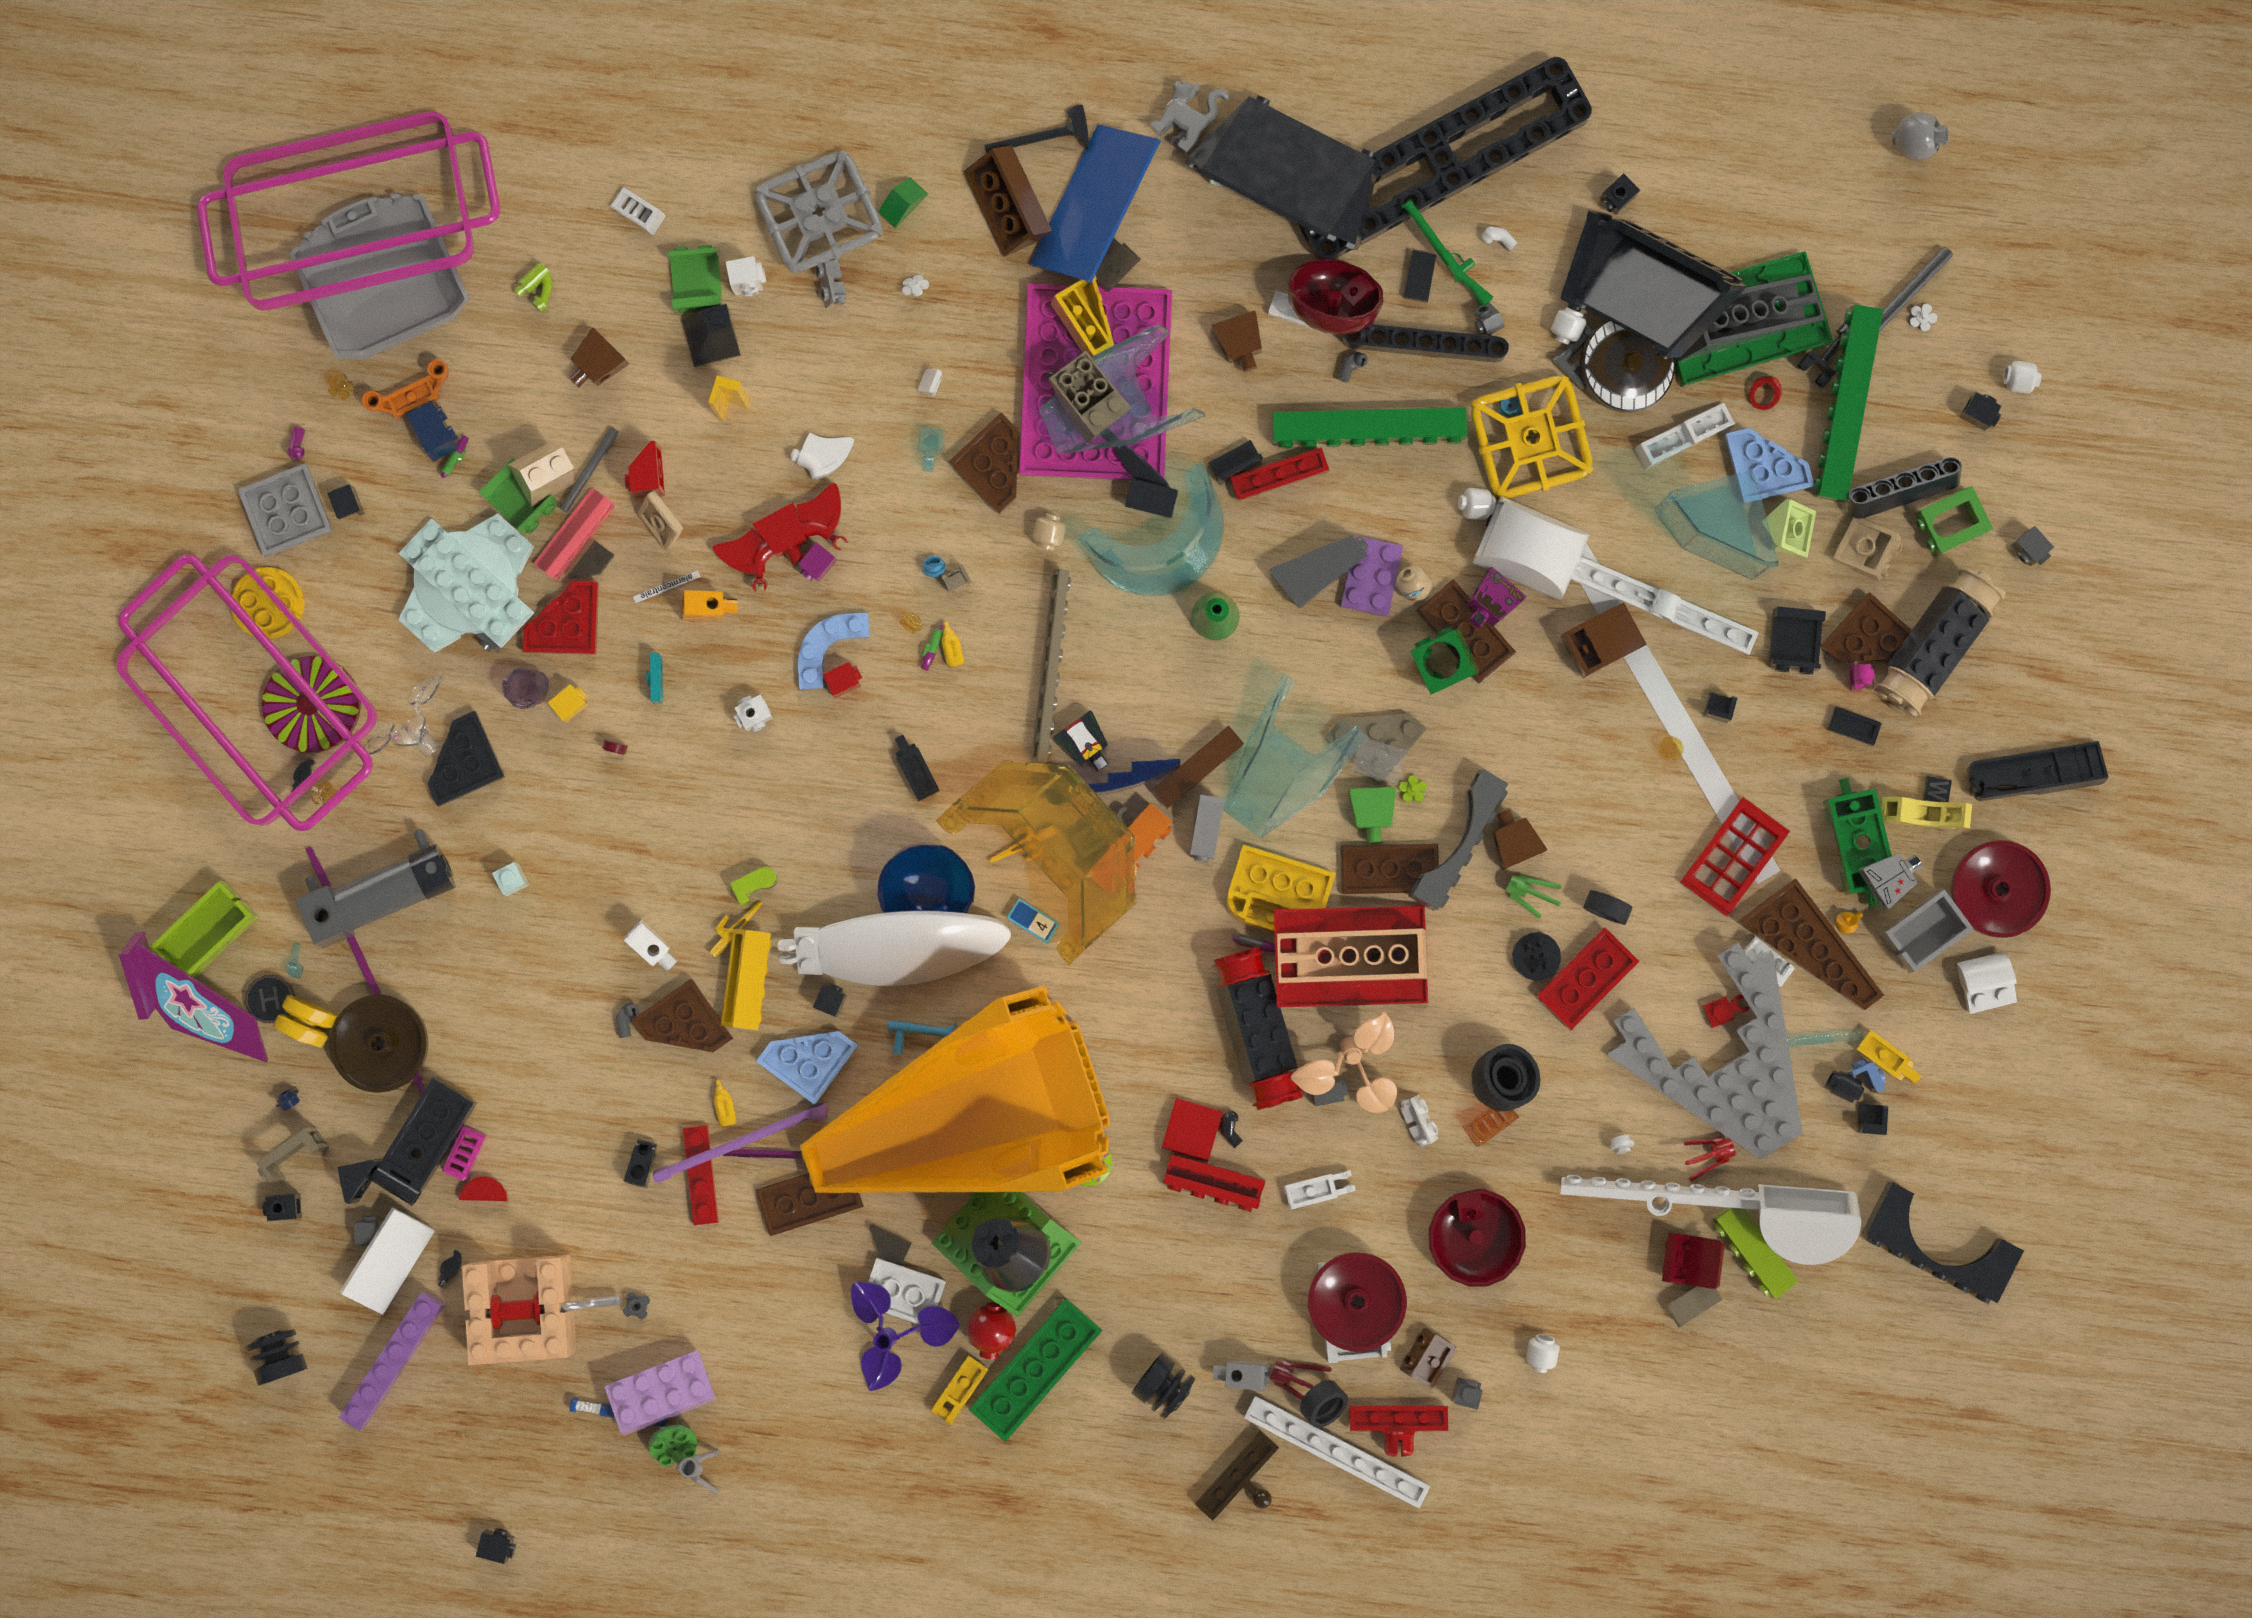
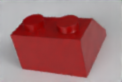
M650 441L628 466V474H625L626 489H629V492L636 499L646 498L647 494L655 490L659 497L665 496L662 449L656 441Z

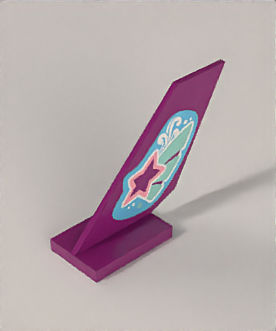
M144 931L133 934L120 952L119 958L139 1020L148 1019L154 1009H156L173 1030L268 1062L256 1017L148 949L149 945Z

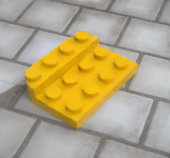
M1243 844L1227 894L1228 913L1243 924L1275 933L1274 909L1326 908L1336 873Z

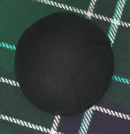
M1502 1044L1486 1052L1477 1060L1471 1074L1475 1096L1485 1106L1495 1111H1512L1529 1103L1535 1098L1540 1088V1071L1535 1059L1524 1048L1514 1044Z

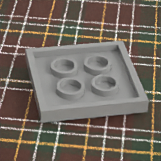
M306 463L238 489L265 558L333 532L319 492Z

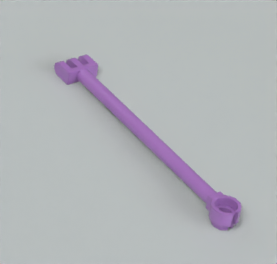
M825 1102L816 1104L805 1111L688 1159L656 1169L653 1172V1180L657 1183L671 1178L674 1174L806 1120L822 1121L828 1118L827 1113L829 1111Z

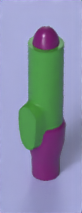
M462 435L456 443L458 449L451 452L440 471L442 478L449 476L456 463L462 460L466 453L465 448L469 441L468 437Z
M938 625L934 629L930 642L925 645L921 666L923 670L928 671L935 658L942 638V625Z

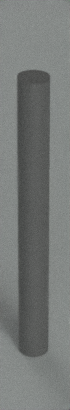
M610 427L560 505V509L568 513L619 431Z

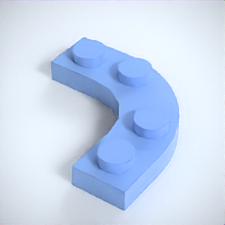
M868 613L831 616L816 624L808 632L801 644L798 656L800 690L824 689V655L835 642L845 639L870 638Z

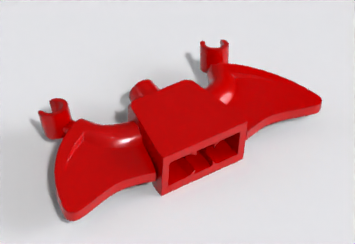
M831 483L814 499L797 504V508L792 502L753 523L756 531L751 528L745 535L736 540L716 544L713 546V551L729 567L742 573L756 575V579L752 584L753 590L756 592V582H763L764 591L768 586L766 579L763 578L766 562L774 554L777 558L787 554L792 565L799 563L804 558L799 547L807 543V537L821 536L826 541L831 540L834 549L842 550L836 546V541L840 538L845 543H848L845 537L834 534L840 521L842 508L837 484Z

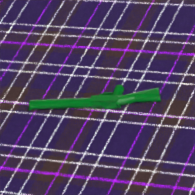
M1411 200L1406 202L1402 208L1406 209L1446 265L1445 267L1454 277V283L1459 280L1468 287L1480 306L1490 303L1494 296L1466 274L1468 270L1475 266V262L1471 258L1464 261L1457 253L1451 254L1444 247ZM1452 255H1457L1462 264L1459 265Z

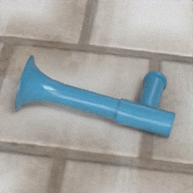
M891 1020L888 1024V1031L896 1032L893 1054L901 1055L904 1053L905 1033L945 1038L957 1029V1021L949 1027L916 1025L914 1023Z

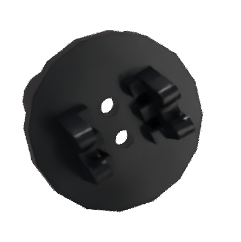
M1540 932L1529 933L1521 937L1514 945L1512 953L1513 964L1517 972L1524 978L1533 981L1544 980L1552 976L1559 968L1561 961L1560 948L1557 942L1547 934Z

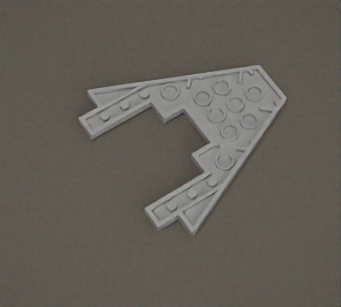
M1737 942L1717 956L1756 1015L1754 1019L1736 1029L1748 1048L1747 1052L1708 1076L1695 1056L1673 1068L1633 1007L1613 1020L1626 1041L1607 1052V1054L1626 1069L1759 1159H1762L1803 1133L1774 955L1770 950L1758 959L1750 962Z

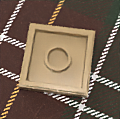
M655 490L647 494L638 511V516L664 550L667 551L674 546L684 528Z

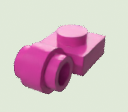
M1854 664L1849 667L1851 691H1860L1865 688V685L1873 684L1872 680L1875 679L1871 664Z

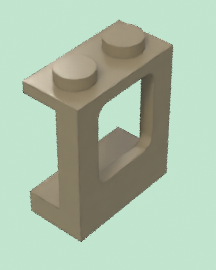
M316 1127L303 1128L256 1162L259 1166L257 1171L264 1181L268 1180L270 1183L283 1181L285 1177L277 1167L303 1147H306L310 1154L323 1152L329 1145Z

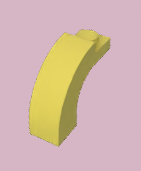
M1882 797L1881 812L1884 822L1944 829L1970 828L1972 804L1931 802L1905 797Z

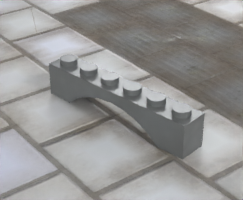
M1485 769L1477 772L1466 791L1468 819L1459 845L1441 865L1419 875L1408 897L1432 911L1445 906L1449 899L1447 893L1450 887L1454 888L1461 877L1458 874L1462 866H1467L1473 856L1470 853L1473 846L1478 845L1484 836L1483 828L1486 823L1489 825L1496 815L1494 809L1497 803L1501 804L1508 793L1505 790L1508 786L1507 782Z

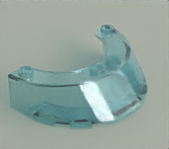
M1202 461L1190 467L1184 475L1188 496L1186 513L1179 527L1165 540L1144 547L1128 546L1110 538L1099 528L1088 529L1077 536V542L1089 562L1107 582L1134 595L1164 596L1190 586L1210 568L1221 546L1224 519L1219 497Z

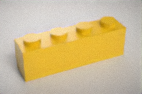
M733 929L721 1026L758 1030L762 1019L761 1005L765 996L764 982L768 972L767 959L771 948V933Z

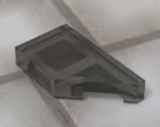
M594 540L568 577L576 579L601 575L615 555Z
M871 1224L869 1228L879 1255L902 1265L912 1242Z

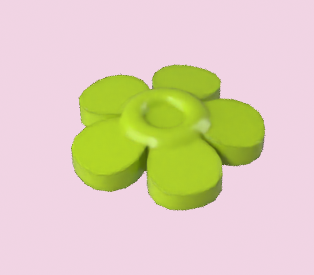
M1415 775L1409 776L1408 783L1401 782L1399 786L1400 791L1406 792L1403 795V800L1409 803L1414 796L1416 802L1423 801L1424 794L1421 792L1427 790V784L1424 781L1418 783V777Z

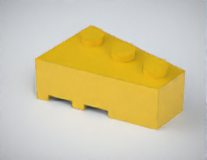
M1096 275L1092 283L1080 280L1054 295L1051 302L1052 307L1082 353L1087 351L1094 362L1110 353L1114 345L1107 316L1102 305L1101 293L1099 294Z

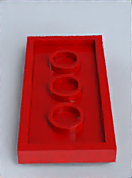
M1603 927L1536 997L1571 1031L1640 961L1606 927Z

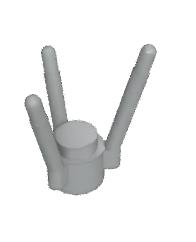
M719 1450L696 1455L694 1458H685L676 1466V1469L679 1470L682 1476L692 1478L693 1482L699 1483L715 1494L719 1493L717 1488L700 1478L703 1471L702 1460L719 1455Z

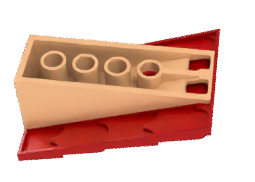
M1425 906L1274 909L1277 1008L1429 1003ZM1376 951L1381 955L1377 961L1372 958V954Z

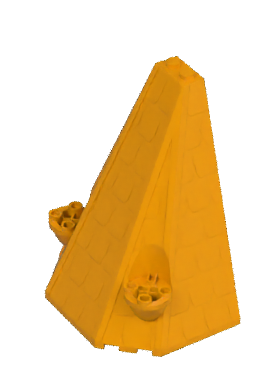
M1045 986L1001 997L984 1006L979 1013L800 1145L802 1159L807 1165L809 1180L814 1187L815 1193L1061 1192L1106 1174L1107 1165L1102 1163V1158L1104 1154L1108 1153L1109 1138L1104 1136V1129L1110 1126V1116L1080 1026L1075 1021L1069 1022L1064 1017L1067 1011L1058 1001L1051 1002L1047 997L1049 991Z

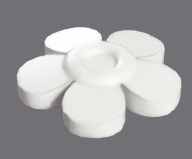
M922 275L914 276L913 280L907 278L903 281L904 287L902 292L904 295L913 293L914 296H920L923 293L922 289L929 287V282L924 280Z
M1924 304L1921 308L1914 306L1910 311L1911 315L1914 316L1909 321L1910 325L1914 328L1919 326L1923 332L1928 331L1930 324H1934L1937 321L1935 313L1929 314L1932 311V306L1929 304Z

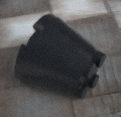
M1002 1217L989 1219L975 1228L972 1239L973 1254L981 1274L994 1287L1006 1292H1020L1034 1286L1033 1283L1040 1278L1044 1270L1047 1271L1051 1257L1050 1243L1046 1234L1034 1222L1023 1217Z

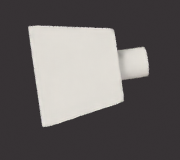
M642 919L624 937V941L652 966L658 963L668 971L677 962L667 952L670 946ZM656 945L659 950L656 953H652L648 950V947Z

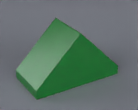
M910 177L891 190L878 213L896 229L928 193Z

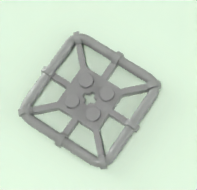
M844 150L831 153L803 166L799 164L795 166L796 169L757 186L754 191L757 204L768 227L767 233L773 238L783 263L789 268V272L792 273L805 271L835 257L839 259L842 257V254L881 237L884 231L879 215L869 196L871 192L868 186H865L854 160ZM837 162L828 183L812 189L806 175ZM846 166L856 191L839 198L835 187ZM797 178L801 179L806 190L805 193L793 198L769 191ZM767 200L790 207L795 218L777 224ZM861 200L872 225L848 218L843 207ZM817 208L825 209L821 217H818L817 214L813 215ZM799 227L803 239L795 257L792 259L782 233ZM845 227L866 233L838 246L832 233ZM826 236L831 249L803 260L810 242Z

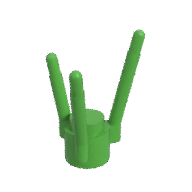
M1513 874L1505 891L1511 894L1510 899L1517 901L1537 918H1541V914L1519 896L1525 897L1526 893H1529L1557 906L1561 905L1560 901L1529 888L1530 884L1528 883L1561 889L1560 884L1530 878L1522 874L1520 876Z

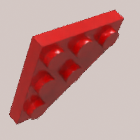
M573 581L566 587L567 589L552 600L534 620L530 621L523 628L522 652L596 655L599 582Z

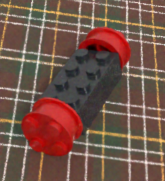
M1259 947L1214 959L1215 964L1212 965V968H1217L1221 982L1218 988L1233 984L1216 990L1243 1083H1248L1246 1084L1247 1087H1251L1255 1103L1252 1106H1256L1257 1110L1271 1108L1287 1101L1290 1102L1303 1098L1302 1093L1304 1092L1291 1079V1075L1296 1071L1293 1069L1298 1068L1281 1008H1277V994L1271 974L1264 975L1270 973V971L1265 970L1261 957L1264 951H1260Z

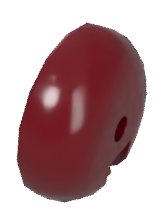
M1330 259L1309 261L1297 267L1289 277L1288 300L1293 311L1309 327L1324 333L1336 335L1357 333L1374 322L1383 306V289L1381 285L1364 269L1344 261Z
M1479 1188L1449 1196L1435 1211L1428 1228L1429 1250L1436 1266L1451 1280L1468 1287H1488L1506 1279L1519 1266L1526 1248V1228L1518 1210L1504 1196L1486 1189Z

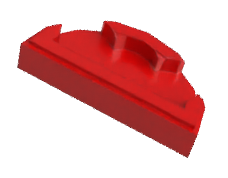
M487 1176L477 1177L467 1182L459 1196V1200L509 1201L507 1190L497 1179Z

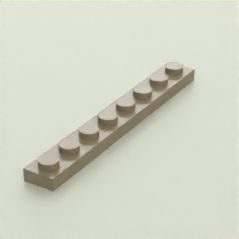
M1058 569L1053 571L1031 756L1032 763H1047V759L1050 758L1052 746L1049 744L1050 735L1054 731L1052 715L1057 707L1055 689L1060 682V673L1057 671L1058 663L1061 662L1063 650L1060 649V645L1066 630L1065 625H1063V619L1068 611L1066 593L1071 586V578L1068 577L1069 570Z

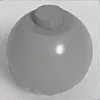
M1915 112L1907 115L1899 122L1896 131L1892 133L1893 145L1897 146L1898 151L1904 157L1913 161H1923L1931 158L1938 152L1940 145H1947L1949 140L1948 126L1940 125L1934 116L1924 112Z

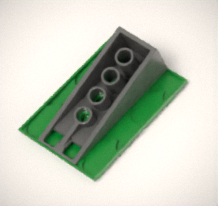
M1806 251L1731 272L1743 280L1742 283L1746 286L1745 290L1680 358L1675 357V370L1680 387L1817 349L1834 342Z

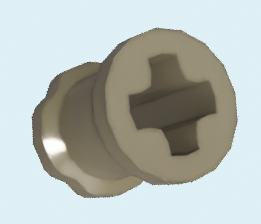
M962 564L959 565L958 569L948 574H941L950 594L954 593V589L966 583H972Z

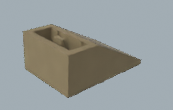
M1087 351L1083 352L1049 378L1072 424L1087 443H1090L1115 424L1131 409Z

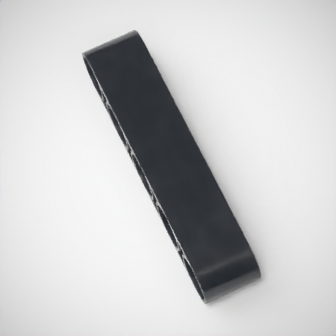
M1948 457L1856 487L1849 493L1848 512L1852 517L1862 519L1954 489L1960 484L1962 464L1958 459Z

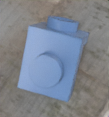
M1863 1059L1852 1064L1853 1069L1847 1071L1850 1076L1863 1072L1871 1091L1874 1093L1886 1089L1884 1085L1886 1078L1881 1069L1877 1070L1874 1062L1866 1063V1060Z

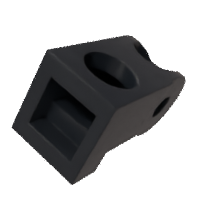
M641 1139L637 1140L624 1177L625 1183L647 1189L657 1151L656 1143Z

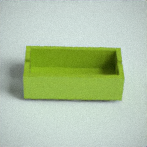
M218 881L148 949L171 964L174 963L176 967L193 978H196L246 931L259 916L245 901H240L241 897L227 882Z

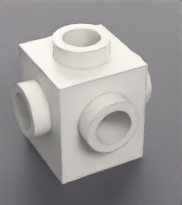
M761 695L754 698L747 696L738 701L739 705L735 707L737 714L733 715L739 728L744 727L747 731L752 730L753 732L766 727L765 722L773 719ZM751 711H755L753 717H749Z

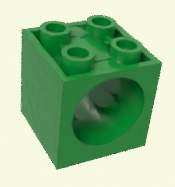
M1451 626L1436 633L1438 638L1432 641L1430 636L1414 643L1415 649L1410 651L1430 695L1479 673L1459 628L1453 630ZM1436 642H1444V645L1455 647L1459 652L1460 660H1458L1456 666L1458 670L1454 675L1443 676L1442 673L1433 671L1429 666L1428 659L1433 650L1431 647Z

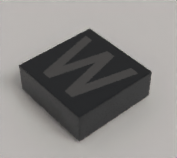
M1927 776L1922 801L1949 802L1952 780Z

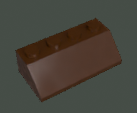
M1012 145L991 149L963 171L1003 257L1040 241L1052 232Z

